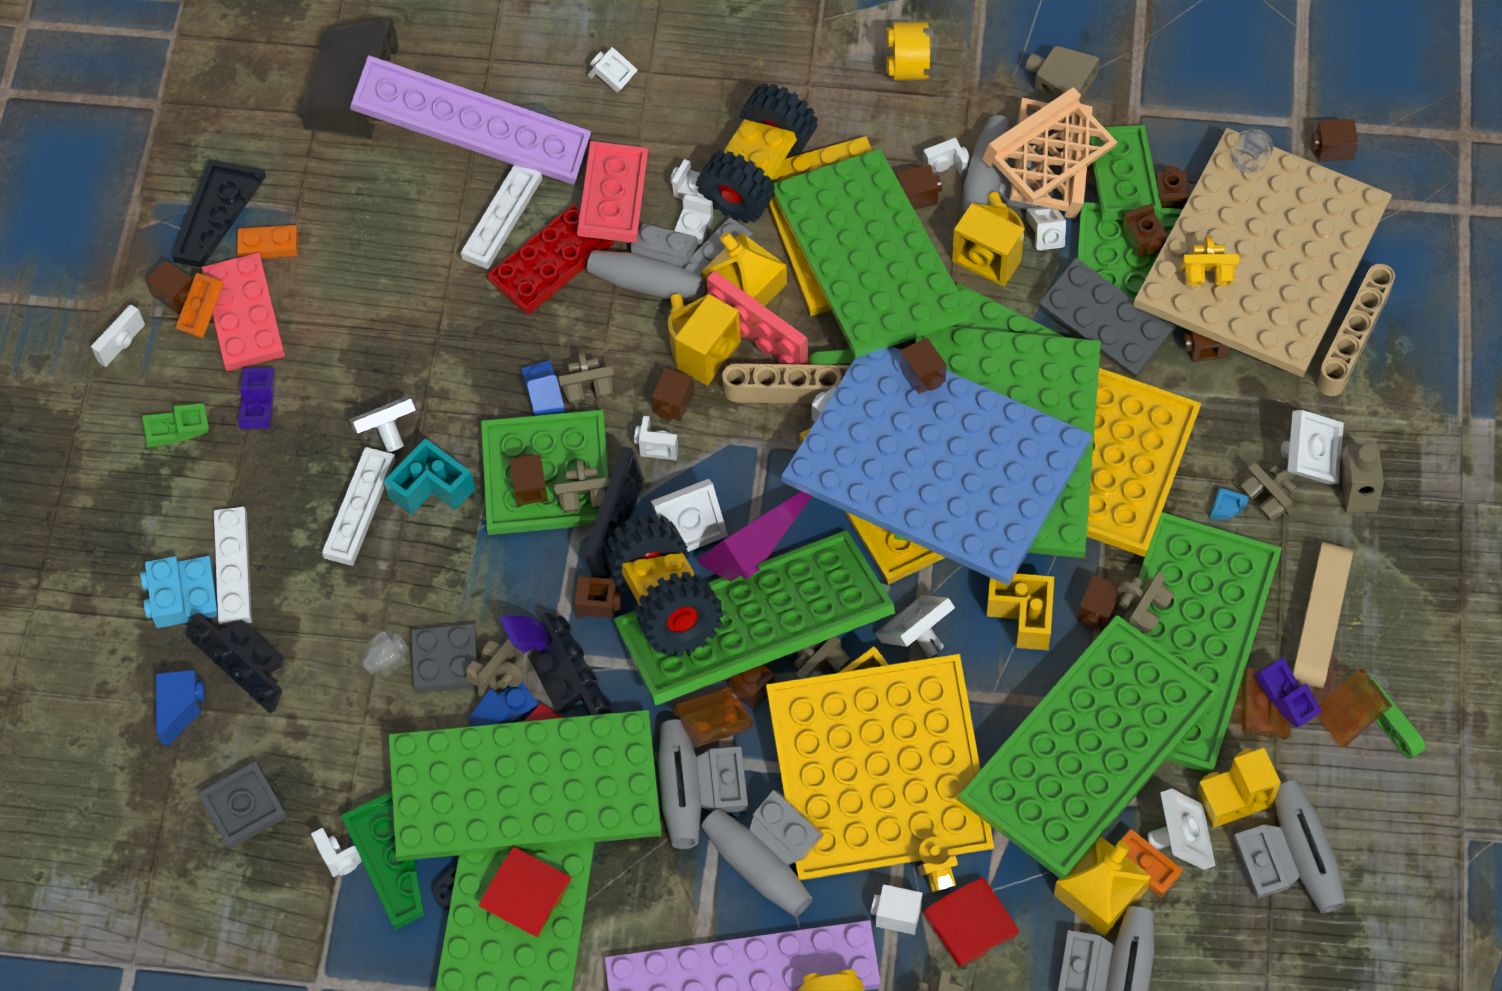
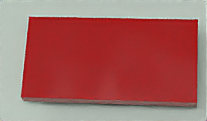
M574 203L486 274L487 280L527 316L585 269L593 250L606 251L614 245V240L577 236L580 209Z

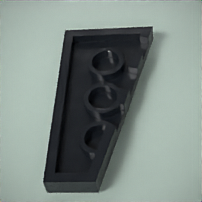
M214 160L208 161L172 254L174 263L200 268L204 266L266 178L265 170Z

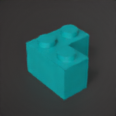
M426 438L383 481L388 498L410 515L431 494L453 510H456L475 490L472 472Z

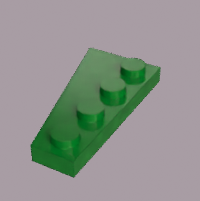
M392 791L340 815L394 930H398L424 917L425 912L415 860L397 861Z

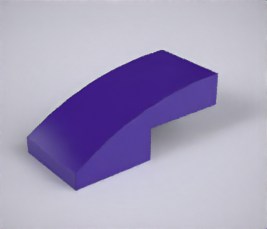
M244 368L240 388L242 396L238 420L240 429L271 428L275 386L274 368Z
M506 615L500 618L512 645L523 654L534 648L541 651L553 642L545 624L534 618L518 615Z
M1284 657L1274 660L1254 673V676L1272 703L1296 728L1322 712L1307 683L1298 684Z

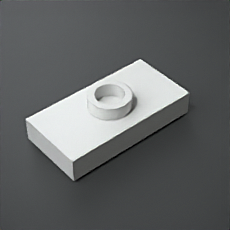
M133 305L128 306L93 343L91 348L98 363L106 367L122 349L127 348L131 344L133 337L145 326L139 309Z

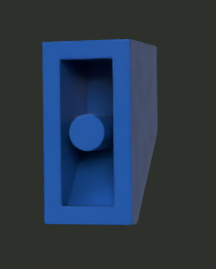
M195 670L156 674V733L163 745H170L201 713V700H206V687L204 681L199 680Z

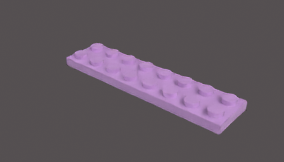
M369 55L350 106L351 110L522 168L542 172L543 175L572 185L575 184L591 131Z
M870 920L605 957L609 991H797L803 985V977L808 974L819 973L825 976L837 974L843 970L856 971L857 978L862 980L865 990L881 988Z

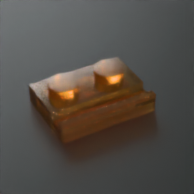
M1245 669L1242 677V732L1270 738L1276 736L1281 737V740H1286L1291 736V723L1276 708L1254 676V673L1259 670Z
M1358 669L1319 704L1322 710L1319 714L1324 719L1322 722L1341 747L1348 746L1392 707L1376 683L1369 679L1365 669Z
M731 688L676 704L673 713L675 716L679 715L682 720V726L697 747L751 730L754 721L739 699L732 696Z

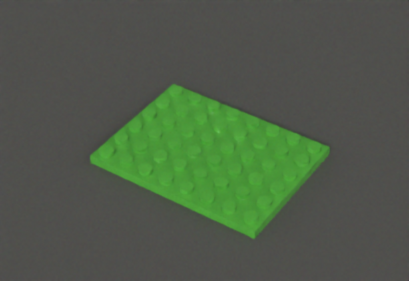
M947 327L917 337L916 343L925 338L929 339L947 364V371L1093 434L1089 447L1028 553L1084 558L1101 341L960 327ZM894 534V539L907 540L903 537Z

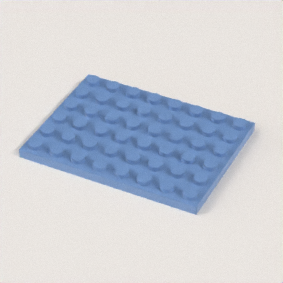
M891 346L855 358L783 472L782 482L1009 586L1089 447L1093 434L947 370L946 381L939 388L918 394L900 368V350Z

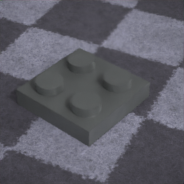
M475 624L411 630L415 693L478 687L466 680L467 667L472 661L478 662Z
M256 761L198 793L229 850L287 818L284 809Z

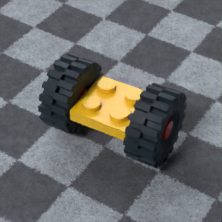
M765 83L761 87L758 85L741 110L740 118L743 119L742 124L725 150L712 154L697 178L696 186L699 187L697 189L699 194H704L707 200L712 201L713 209L721 210L722 215H730L736 221L741 219L743 223H748L749 221L753 223L757 219L759 220L775 194L774 184H770L775 173L787 155H792V153L796 155L800 151L802 152L818 126L816 124L818 119L816 116H813L814 110L807 108L808 103L804 99L802 101L799 100L798 94L795 92L789 93L788 88L783 86L779 89L777 84L772 83L770 87Z
M650 514L649 519H646L644 515L637 516V521L633 523L631 519L625 521V528L622 529L618 526L614 530L616 537L609 536L607 543L610 547H605L604 554L606 555L604 559L612 576L624 592L627 593L629 590L631 595L635 596L639 604L636 607L637 622L650 646L658 653L662 651L666 656H670L672 651L676 656H683L684 650H687L689 654L693 651L696 652L694 647L700 644L703 648L708 644L705 640L707 637L713 639L717 633L714 628L721 627L722 622L720 618L723 617V611L720 602L709 583L705 579L702 580L701 576L695 574L687 561V558H689L688 547L672 521L669 522L664 516L658 519L656 514Z

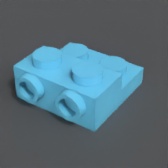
M174 556L145 562L146 571L140 572L143 590L149 591V599L144 600L146 617H152L157 628L190 622L192 615L200 613L205 619L218 617L213 564L210 556L185 561H178L177 557Z

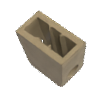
M1056 46L1053 47L1046 59L1032 53L1027 60L1025 69L1037 74L1035 91L1052 102L1074 87L1081 95L1079 102H1081L1098 75L1100 58Z
M1377 443L1346 445L1341 454L1340 463L1346 513L1377 512L1384 484L1379 445ZM1362 487H1365V493H1360L1359 490Z

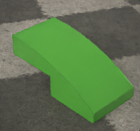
M204 403L173 406V413L142 416L146 448L185 441L209 432Z

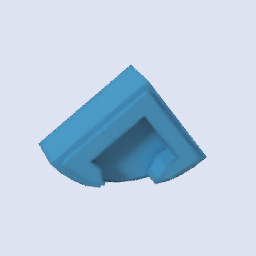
M1219 487L1210 519L1225 520L1237 516L1246 507L1250 496Z

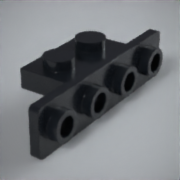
M545 612L541 615V618L553 642L530 660L556 711L564 713L583 698L592 715L612 714V704L601 692L597 684L598 678L596 674L586 664L583 658L585 655L583 649L574 641L570 633V624L561 615L558 616Z
M200 613L192 615L186 634L191 642L202 650L267 712L272 713L276 711L282 689L267 674L281 668L284 658L243 620L237 621L218 631Z

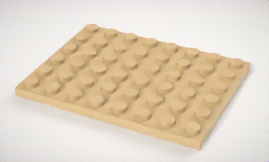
M1226 128L1139 290L1133 306L1303 378L1380 223L1392 194ZM1205 236H1212L1214 245H1224V254H1239L1240 263L1235 269L1234 281L1229 286L1215 285V271H1205V283L1203 285L1187 286L1184 271L1179 272V262L1183 261L1184 254H1193V245H1203Z

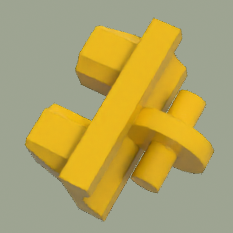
M1205 236L1203 245H1193V254H1184L1183 261L1179 262V272L1184 271L1187 286L1203 285L1205 283V271H1215V285L1229 286L1234 281L1235 269L1240 263L1239 254H1224V245H1214L1213 237Z
M937 837L925 839L919 847V857L925 864L918 866L917 870L919 877L927 875L931 892L956 885L951 869L958 865L956 855L947 858L948 847L942 839Z

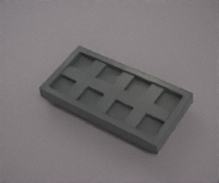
M1078 258L1073 260L1039 302L1038 306L1080 338L1101 341L1100 353L1134 378L1137 377L1173 331V328L1155 315L1134 307V300Z

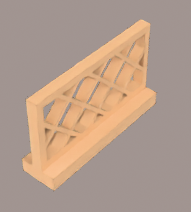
M1074 87L989 143L982 158L989 167L995 165L1031 204L1115 148L1118 143L1079 102L1081 95ZM1077 113L1084 121V127L1069 124V117ZM1051 129L1064 131L1063 141L1049 139L1048 131ZM1069 132L1084 134V144L1069 142ZM1089 135L1100 137L1105 144L1102 147L1089 145ZM1030 143L1043 145L1042 155L1027 153V145ZM1048 146L1063 148V158L1048 156ZM1068 149L1083 152V160L1068 159ZM1008 158L1022 159L1021 169L1011 168L1005 160ZM1027 160L1042 163V173L1028 171ZM1047 164L1062 166V174H1047ZM1026 178L1041 180V188L1033 192L1026 184Z
M1022 98L1019 106L1018 124L1029 117L1026 114L1027 109L1038 111L1049 103ZM1082 104L1092 115L1093 106ZM1077 113L1069 117L1071 125L1084 127V121ZM1054 130L1056 133L1048 137L1049 139L1060 137L1063 141L1064 131ZM1069 132V142L1084 144V134ZM1036 144L1032 147L1027 145V153L1037 154L1035 151L1042 148L1043 145ZM1048 146V151L1053 157L1063 158V151L1060 153L1055 147ZM1068 149V159L1081 161L1083 160V152ZM1014 158L1013 168L1021 169L1022 159ZM1035 162L1038 166L1030 170L1034 172L1042 171V163ZM1047 164V174L1055 175L1049 168L1052 164ZM1087 167L1069 178L1064 184L1062 183L1056 187L1063 195L1062 200L1053 199L1049 194H1046L1033 203V205L1065 211L1064 217L1076 219L1084 204ZM1026 178L1036 191L1041 188L1036 179ZM1011 183L1010 200L1031 204Z

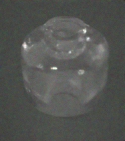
M1258 129L1243 131L1231 147L1230 158L1232 163L1243 172H1259L1265 167L1273 154L1272 140L1265 132Z
M383 630L363 644L362 652L365 657L361 659V662L371 675L377 673L379 676L387 678L406 665L408 661L407 653L410 652V649L399 633Z

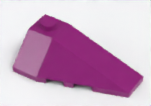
M802 491L720 542L697 559L698 563L730 582L739 576H742L744 580L748 579L760 571L758 564L768 558L809 501L811 495Z

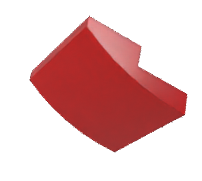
M513 847L489 885L479 907L535 937H540L554 907H558L573 877L519 848Z
M984 877L945 896L923 912L959 967L985 956L991 948L1015 938L1020 932Z

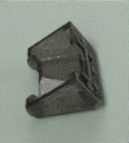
M381 16L328 26L326 31H322L320 36L321 48L304 101L301 100L298 107V116L302 118L305 130L372 139L375 125L370 124L369 117L371 116L351 110L350 106L368 55L384 61H391L392 57L396 58L399 43L393 18Z

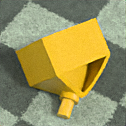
M992 192L988 195L990 205L971 203L955 227L952 262L1005 287L1022 261L1025 228L1020 217L1012 209L1007 208L1005 203H1002L999 193Z
M729 231L723 233L719 239L726 248L702 270V277L706 281V293H708L707 278L716 271L763 306H766L787 285L786 264L743 233H740L735 239Z
M673 294L670 297L672 309L668 317V331L675 364L678 370L708 386L741 343L739 310L710 294L684 306L682 295Z
M1099 837L1073 871L1065 879L1059 878L1056 881L1054 896L1106 938L1122 920L1126 909L1134 906L1148 890L1151 876L1126 857L1130 850L1127 843L1118 841L1114 847L1103 837Z

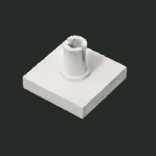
M404 397L351 418L349 422L356 433H361L373 427L377 428L388 453L404 446L394 420L415 411L412 400Z
M1304 410L1293 411L1290 441H1284L1281 444V454L1285 459L1288 458L1287 472L1326 484H1339L1344 423Z
M710 479L651 501L654 513L658 519L664 516L669 522L672 521L688 547V552L728 536L714 486Z
M921 595L875 632L881 643L907 647L917 640L926 657H932L938 653L936 648L938 651H941L944 645L931 627L955 609V607L947 597Z
M1174 789L1160 792L1167 826L1148 832L1149 843L1157 850L1171 846L1174 856L1203 870L1216 866L1203 804Z

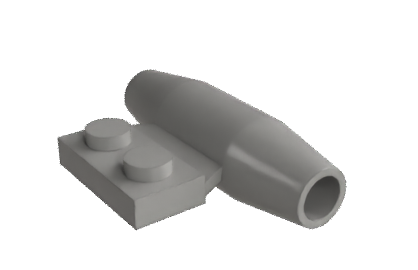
M990 116L975 144L964 182L962 216L971 203L990 205L988 195L992 192H998L1008 205L1024 210L1038 207V205L1010 200L1011 182L995 165L989 167L982 160L989 143L1011 129L1010 120L1004 116ZM1008 158L1007 160H1005V162L1011 168H1013L1014 158ZM1027 160L1028 171L1038 166L1034 161ZM1026 180V184L1033 190V192L1036 191Z
M644 223L638 231L637 242L631 243V253L593 250L587 263L588 273L618 287L663 299H670L673 294H681L683 300L696 301L703 297L706 286L705 278L681 268L683 265H687L697 248V237Z
M675 719L662 723L658 753L662 811L672 846L678 849H688L696 846L699 842L701 807L711 811L721 809L725 813L748 811L742 747L709 749V751L696 757L686 722Z
M1296 780L1280 784L1274 799L1280 827L1265 824L1234 834L1235 843L1255 895L1259 899L1287 890L1300 878L1320 913L1324 914L1338 910L1346 905L1338 864L1318 814Z
M773 790L755 811L750 829L721 809H716L707 816L701 826L703 831L723 858L761 895L794 917L799 916L807 909L813 897L789 865L803 860L824 834L779 791Z
M1128 907L1114 945L1101 937V935L1068 930L1058 991H1149L1154 958L1153 911L1143 907Z

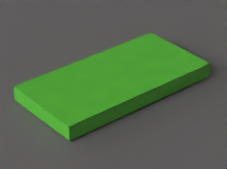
M1145 125L1104 127L1118 143L1115 148L1091 163L1102 221L1124 220L1125 213L1149 204H1153L1157 218H1161L1162 207ZM1090 136L1089 145L1102 147L1105 144L1100 137Z

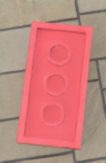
M590 141L577 236L637 242L648 148Z
M260 253L203 266V275L224 282L212 315L226 371L285 357Z
M716 271L707 278L708 294L739 310L740 334L742 338L747 337L762 353L772 355L778 360L779 364L808 365V338Z

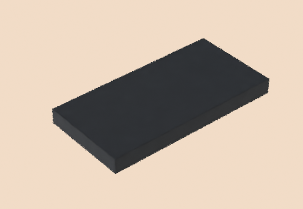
M622 446L583 554L592 577L610 578L611 572L604 559L606 558L604 549L605 547H610L607 540L609 536L616 537L614 530L618 526L622 529L626 527L625 521L631 519L644 483L633 448Z

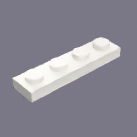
M516 165L512 167L461 251L463 260L489 269L542 181V172Z
M365 447L322 551L325 559L351 566L354 565L384 491L385 485L383 481L390 475L396 461L394 454Z
M245 507L214 510L218 622L220 627L229 626L240 620L249 624L252 623L247 511Z

